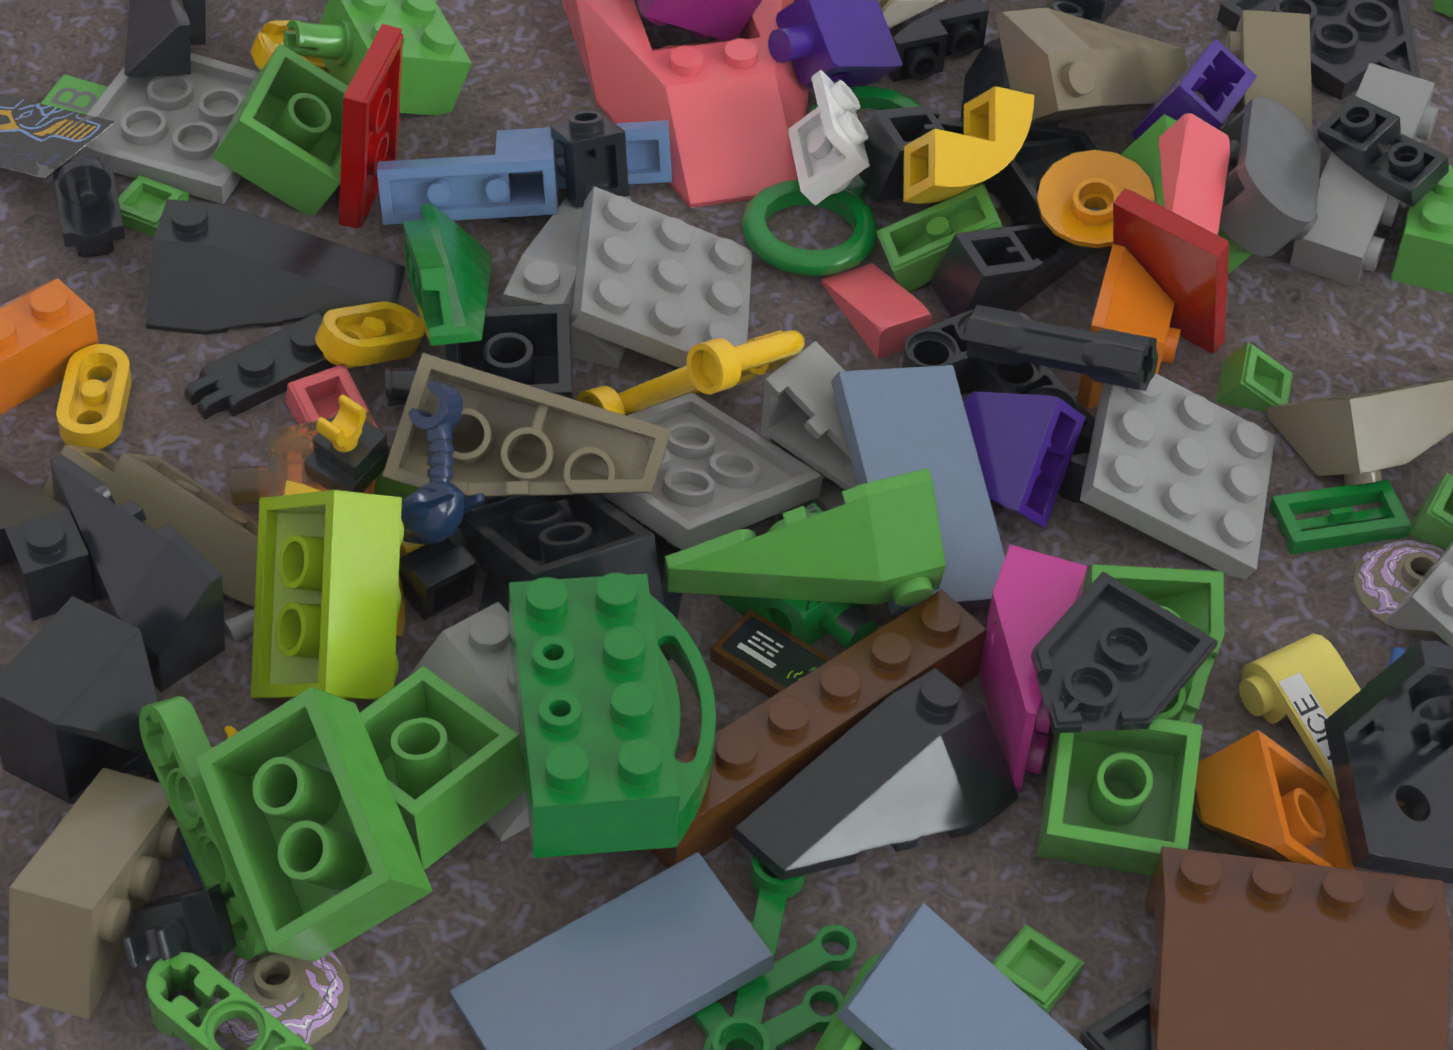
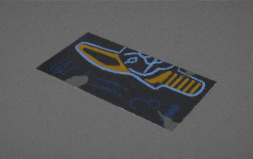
M0 94V167L46 178L114 124L115 121Z

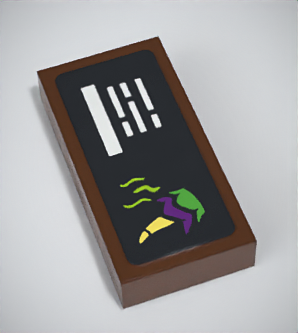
M751 609L711 647L710 661L769 698L831 660L825 654Z

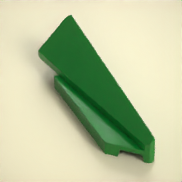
M432 203L420 204L421 220L402 221L407 280L430 346L480 341L483 336L492 254Z

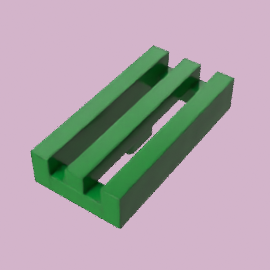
M1389 479L1372 483L1272 496L1269 507L1273 518L1276 517L1279 522L1278 529L1281 535L1286 537V546L1290 555L1408 537L1411 523ZM1381 502L1383 506L1382 508L1353 512L1354 509L1352 507H1349ZM1332 509L1328 516L1296 520L1294 516L1295 514Z

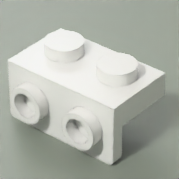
M822 70L811 77L818 107L788 129L800 190L815 206L829 195L843 191L856 175L870 166L864 145L868 135L858 120L856 113L860 109L859 101L843 81L839 80L834 84Z

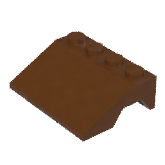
M1162 846L1145 898V912L1154 913L1157 952L1150 994L1152 1050H1448L1451 935L1443 881Z

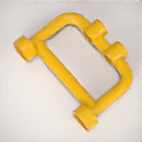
M796 330L775 331L749 339L746 343L733 346L726 339L715 338L694 345L688 352L686 366L620 393H617L609 386H600L579 393L575 400L627 416L691 392L695 395L701 392L708 395L750 382L754 379L755 375H762L779 369L803 350L805 340L803 335Z

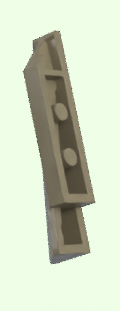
M64 445L60 454L104 482L111 492L116 505L120 507L131 500L143 508L146 517L144 522L147 526L156 531L167 524L179 532L222 574L223 594L255 608L258 543L257 520L158 456L122 453L120 459L117 460L103 449ZM50 473L42 492L54 499L52 474Z

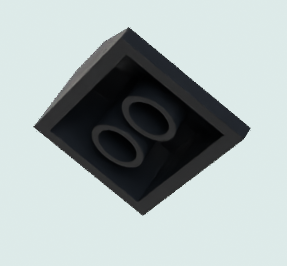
M598 494L498 496L486 500L473 508L471 513L463 516V520L458 527L508 610L509 582L534 581L543 577L555 579L600 577L610 573H623L626 575L647 573L650 595L664 606L654 534Z

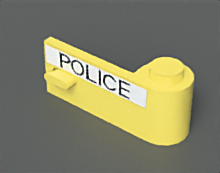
M1313 633L1246 664L1242 670L1239 694L1244 706L1252 715L1257 717L1263 715L1269 723L1274 724L1289 717L1339 800L1324 721L1361 689L1330 641L1322 635ZM1396 798L1399 807L1406 805Z

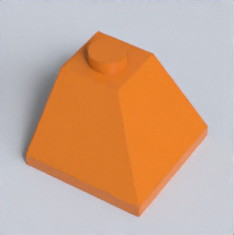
M1112 245L1090 331L1095 332L1101 329H1109L1156 338L1159 356L1155 373L1158 374L1161 362L1173 364L1181 332V329L1169 327L1175 303L1125 246ZM1082 374L1077 400L1085 409H1089L1099 404L1103 383L1095 382L1086 374Z
M1256 730L1198 762L1195 785L1197 795L1194 796L1193 805L1199 820L1209 831H1217L1237 846L1264 859L1356 870L1352 864L1338 799L1327 779L1265 734Z

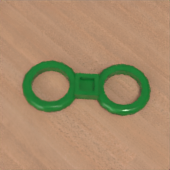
M874 86L849 87L857 97L860 109L887 110L921 106L916 100L895 90ZM817 103L810 108L809 113L818 107ZM858 174L843 191L831 194L818 203L816 206L827 208L841 215L851 225L854 234L845 243L833 248L807 250L792 247L778 240L768 230L766 220L776 211L789 206L815 205L801 192L798 180L782 181L766 187L746 204L740 223L746 245L763 262L786 273L808 277L836 275L857 267L873 252L878 236L876 231L879 230L872 209L863 201L869 190Z

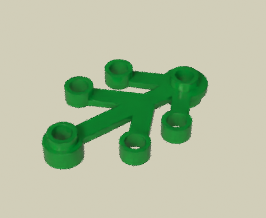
M752 855L749 877L753 888L759 892L752 927L772 953L774 961L787 898L793 897L801 891L806 875L786 880L773 878L767 875L772 871ZM841 925L823 927L816 934L815 940L774 962L773 969L733 991L737 996L733 1017L726 1012L718 1001L691 1015L707 1036L703 1050H732L736 1048L744 1050H779L812 1030L825 1032L835 1013L829 1016H821L811 1009V1005L817 1001H827L837 1011L844 996L835 987L816 985L805 993L801 1004L761 1024L765 1002L824 969L837 972L851 966L857 949V940L852 931ZM828 942H838L844 945L847 951L841 955H832L824 950L823 945Z

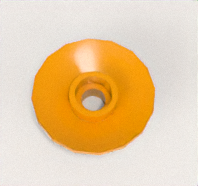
M1090 150L1072 153L1049 168L1041 178L1037 194V204L1041 219L1056 236L1074 245L1103 248L1113 245V202L1124 188L1130 189L1153 202L1155 201V193L1150 177L1136 162L1118 153ZM1096 208V209H1100V210H1099V211H1094V210H1089V209Z

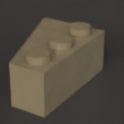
M1243 10L1236 31L1227 32L1225 48L1257 77L1229 114V121L1238 115L1253 98L1265 97L1289 109L1313 135L1309 14Z
M102 768L9 887L8 997L90 1019L124 951L122 939L131 935L136 927L133 912L143 908L144 904L148 903L169 859L176 860L183 850V835L160 782Z

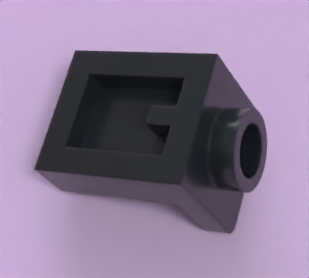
M597 111L575 112L568 117L567 121L550 125L551 137L563 146L567 200L576 208L583 207L584 201L594 186L617 196H629L625 130Z

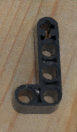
M974 310L966 311L918 330L908 337L904 347L902 368L953 365L961 395L971 394L972 392L1049 395L1060 398L1084 415L1085 420L1058 494L1068 501L1086 504L1080 501L1095 419L1048 367L1030 363L1014 366L966 356L965 328L967 319L971 317Z

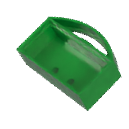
M610 573L600 577L570 579L543 577L534 581L509 582V637L533 858L677 847L694 820L707 789L712 769L716 726L715 696L710 675L701 653L689 633L669 610L650 595L647 573L631 575ZM660 648L680 667L690 682L700 706V740L694 760L688 763L680 762L675 758L680 732V698L674 675Z

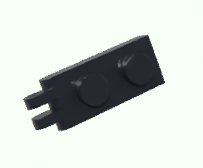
M316 312L207 364L201 370L199 379L191 382L186 387L184 392L185 398L192 405L199 403L197 411L205 420L225 410L234 417L286 392L287 384L335 367L336 365L325 358L315 341V336L323 317Z

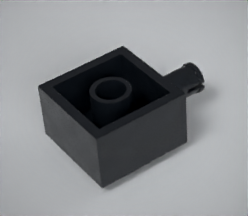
M569 304L486 308L482 340L446 344L445 360L574 399ZM418 367L385 368V389L388 407L406 405Z

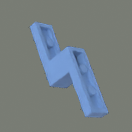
M669 121L615 123L625 130L629 185L672 182ZM550 127L497 130L495 155L378 162L377 166L383 225L421 220L420 204L428 203L435 205L453 221L558 214V189H566L563 146L551 137Z

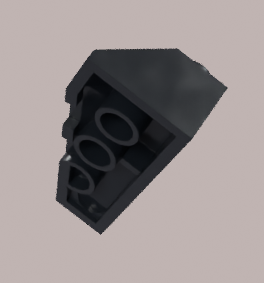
M935 668L887 697L735 827L733 838L781 880H786L854 863L858 853L892 845L895 852L916 848L918 839L921 837L945 831L951 839L972 834L1017 800L1018 794L985 708Z

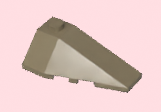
M1453 376L1424 380L1413 384L1369 389L1362 393L1341 396L1333 395L1267 407L1268 419L1317 476L1343 475L1345 485L1377 482L1382 480L1381 469L1409 463L1453 432Z

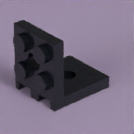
M1419 640L1416 644L1407 648L1403 655L1377 677L1368 681L1364 688L1324 721L1353 866L1453 883V647L1446 646L1439 641ZM1396 798L1408 806L1414 820L1402 812Z

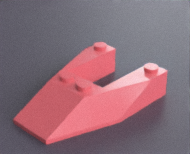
M562 0L597 106L614 123L669 121L672 182L667 183L689 208L751 200L766 187L782 181L798 180L788 130L807 115L809 87H805L799 82L792 61L784 63L775 61L768 48V39L771 32L779 29L776 23L777 13L792 4L794 0H762L739 34V38L723 41L718 39L710 42L678 46L667 45L654 49L651 48L634 0Z

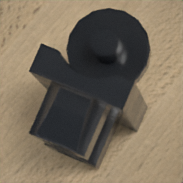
M79 155L67 164L63 163L53 171L65 247L77 246L78 255L84 258L109 255L114 251L113 240L125 239L110 156L93 159Z

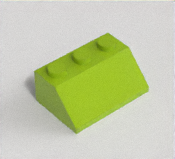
M328 490L259 498L251 698L293 699L310 687H315L348 701H376L394 688L399 669L396 655L397 614L401 606V591L398 584L400 547L404 537V526L401 520L402 497Z

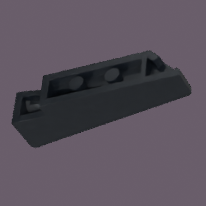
M130 0L124 74L128 77L191 74V45H206L205 0Z

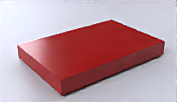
M386 24L381 25L343 96L339 225L357 229L363 226L379 195L378 162L396 161L404 37L401 28Z
M1124 188L1113 202V244L1125 246L1173 300L1175 304L1169 327L1181 329V337L1214 354L1225 342L1229 261L1228 240L1142 195Z

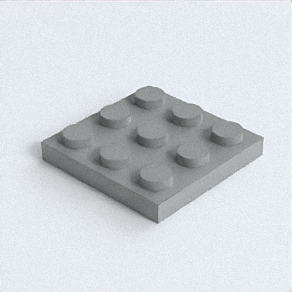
M191 53V74L128 77L124 74L123 67L86 114L115 121V123L69 160H73L79 155L93 159L110 156L114 173L134 179L140 174L185 191L190 195L224 204L243 177L213 159L212 156L248 88L259 72Z
M594 186L584 201L570 326L678 368L687 365L688 352L696 344L715 338L726 339L733 346L744 344L748 341L752 250L730 239L719 237L689 225L678 218L669 217L632 202L626 197L617 196Z
M1156 373L1146 391L1103 383L1080 501L1218 571H1223L1228 576L1247 579L1257 570L1275 435Z
M691 392L627 415L671 429L672 431L653 492L600 494L618 506L626 515L634 517L665 538L669 544L684 550L730 532L743 529L818 498L823 475Z

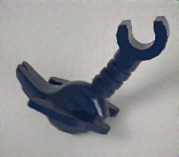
M433 380L429 382L427 387L438 397L439 405L436 413L432 415L428 411L413 407L408 413L414 425L426 430L427 443H429L427 454L430 455L427 458V466H430V469H427L429 483L422 485L414 493L403 499L401 520L404 526L403 541L424 545L440 543L452 536L463 520V516L471 513L473 508L484 502L483 493H476L464 498V493L450 482L454 475V470H451V467L454 466V458L451 457L454 454V445L451 444L453 441L452 428L461 418L463 399L460 392L454 386Z

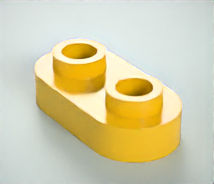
M374 302L329 310L323 317L316 333L315 341L329 362L336 366L345 364L346 368H353L355 366H366L413 356L425 334L422 320L411 310L392 302Z
M94 344L78 350L70 357L56 410L59 433L67 445L102 449L112 444L120 436L132 385L129 359L121 349L108 344ZM97 379H108V381L102 382Z

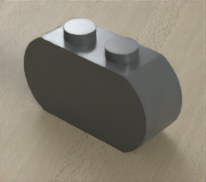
M1253 98L1229 123L1218 129L1228 135L1230 142V158L1219 227L1243 249L1255 255L1267 257L1274 255L1292 239L1298 241L1305 237L1316 223L1318 217L1316 210L1318 188L1320 186L1321 150L1307 127L1289 109L1269 98Z

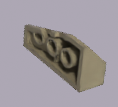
M1050 8L1006 11L996 14L1010 90L1034 95V110L1031 121L1033 124L1150 109L1160 96L1188 68L1184 48Z
M422 353L382 475L383 478L415 488H420L422 485L429 483L427 469H430V466H427V458L430 455L427 454L429 443H427L426 430L414 425L408 413L412 407L428 411L432 415L436 413L439 405L438 397L427 387L431 380L454 386L460 392L463 399L461 418L452 428L453 441L451 444L454 445V454L451 457L454 458V466L451 467V470H454V475L450 482L464 493V497L476 493H483L484 496L652 493L672 431L655 424Z

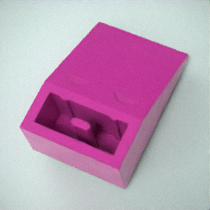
M1010 544L992 592L979 677L996 739L1016 792L1021 793L1025 772L1036 775L1041 774L1051 736L1039 733L1049 734L1051 725L1032 663L1031 653L1033 648L1083 594L1082 589L1087 566Z

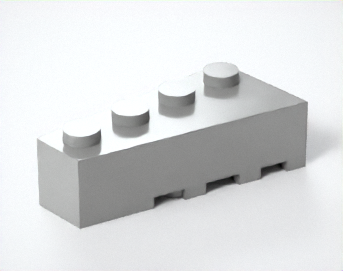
M1369 63L1356 96L1399 116L1402 134L1420 142V139L1428 141L1439 108L1429 106L1435 83ZM1331 152L1320 178L1316 223L1305 237L1294 241L1289 266L1356 287L1363 270L1375 271L1385 243V239L1378 236L1383 225L1390 228L1393 227L1402 201L1369 182Z

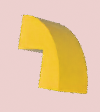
M995 86L964 104V135L933 129L905 145L903 202L924 204L944 201L976 186L1004 169L1015 158L1027 137L1033 116L1034 95Z

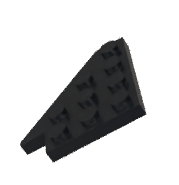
M1225 0L1220 3L1217 21L1232 31H1236L1243 10L1309 14L1311 82L1339 100H1342L1359 88L1369 63L1420 78L1405 0Z

